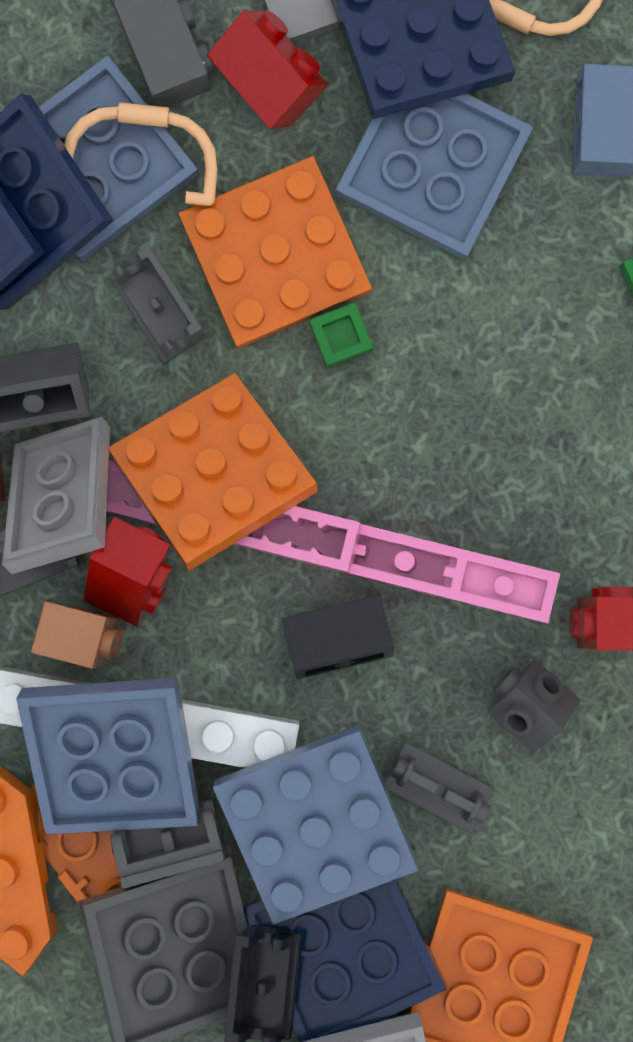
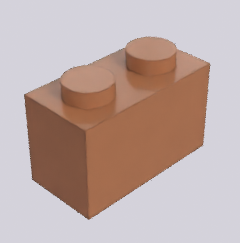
M45 601L31 653L91 669L106 666L107 660H110V658H117L124 630L116 628L119 620L118 617L65 603Z

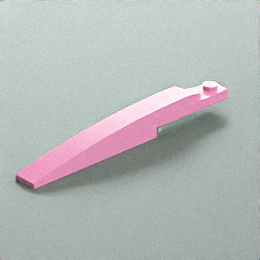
M109 460L106 512L156 524L114 461ZM294 506L233 544L545 624L549 622L560 573L363 525L357 521Z

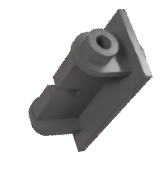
M406 742L384 782L387 790L472 834L478 822L482 823L490 810V805L487 803L494 791V788Z

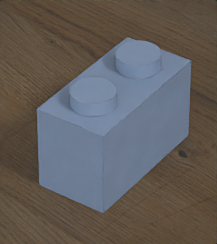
M583 65L576 79L572 175L630 178L633 175V66Z

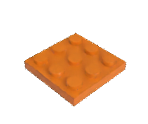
M314 156L215 197V202L211 206L195 205L178 213L237 349L372 292L370 282Z
M233 373L109 447L110 457L188 571L318 492L317 483L236 373Z
M445 887L428 946L447 984V989L409 1007L406 1015L419 1012L426 1042H563L593 936L588 932Z

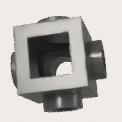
M534 659L521 672H518L513 667L500 679L493 689L499 696L488 713L504 729L509 731L527 749L534 753L564 729L580 699L563 685L554 674L550 673Z

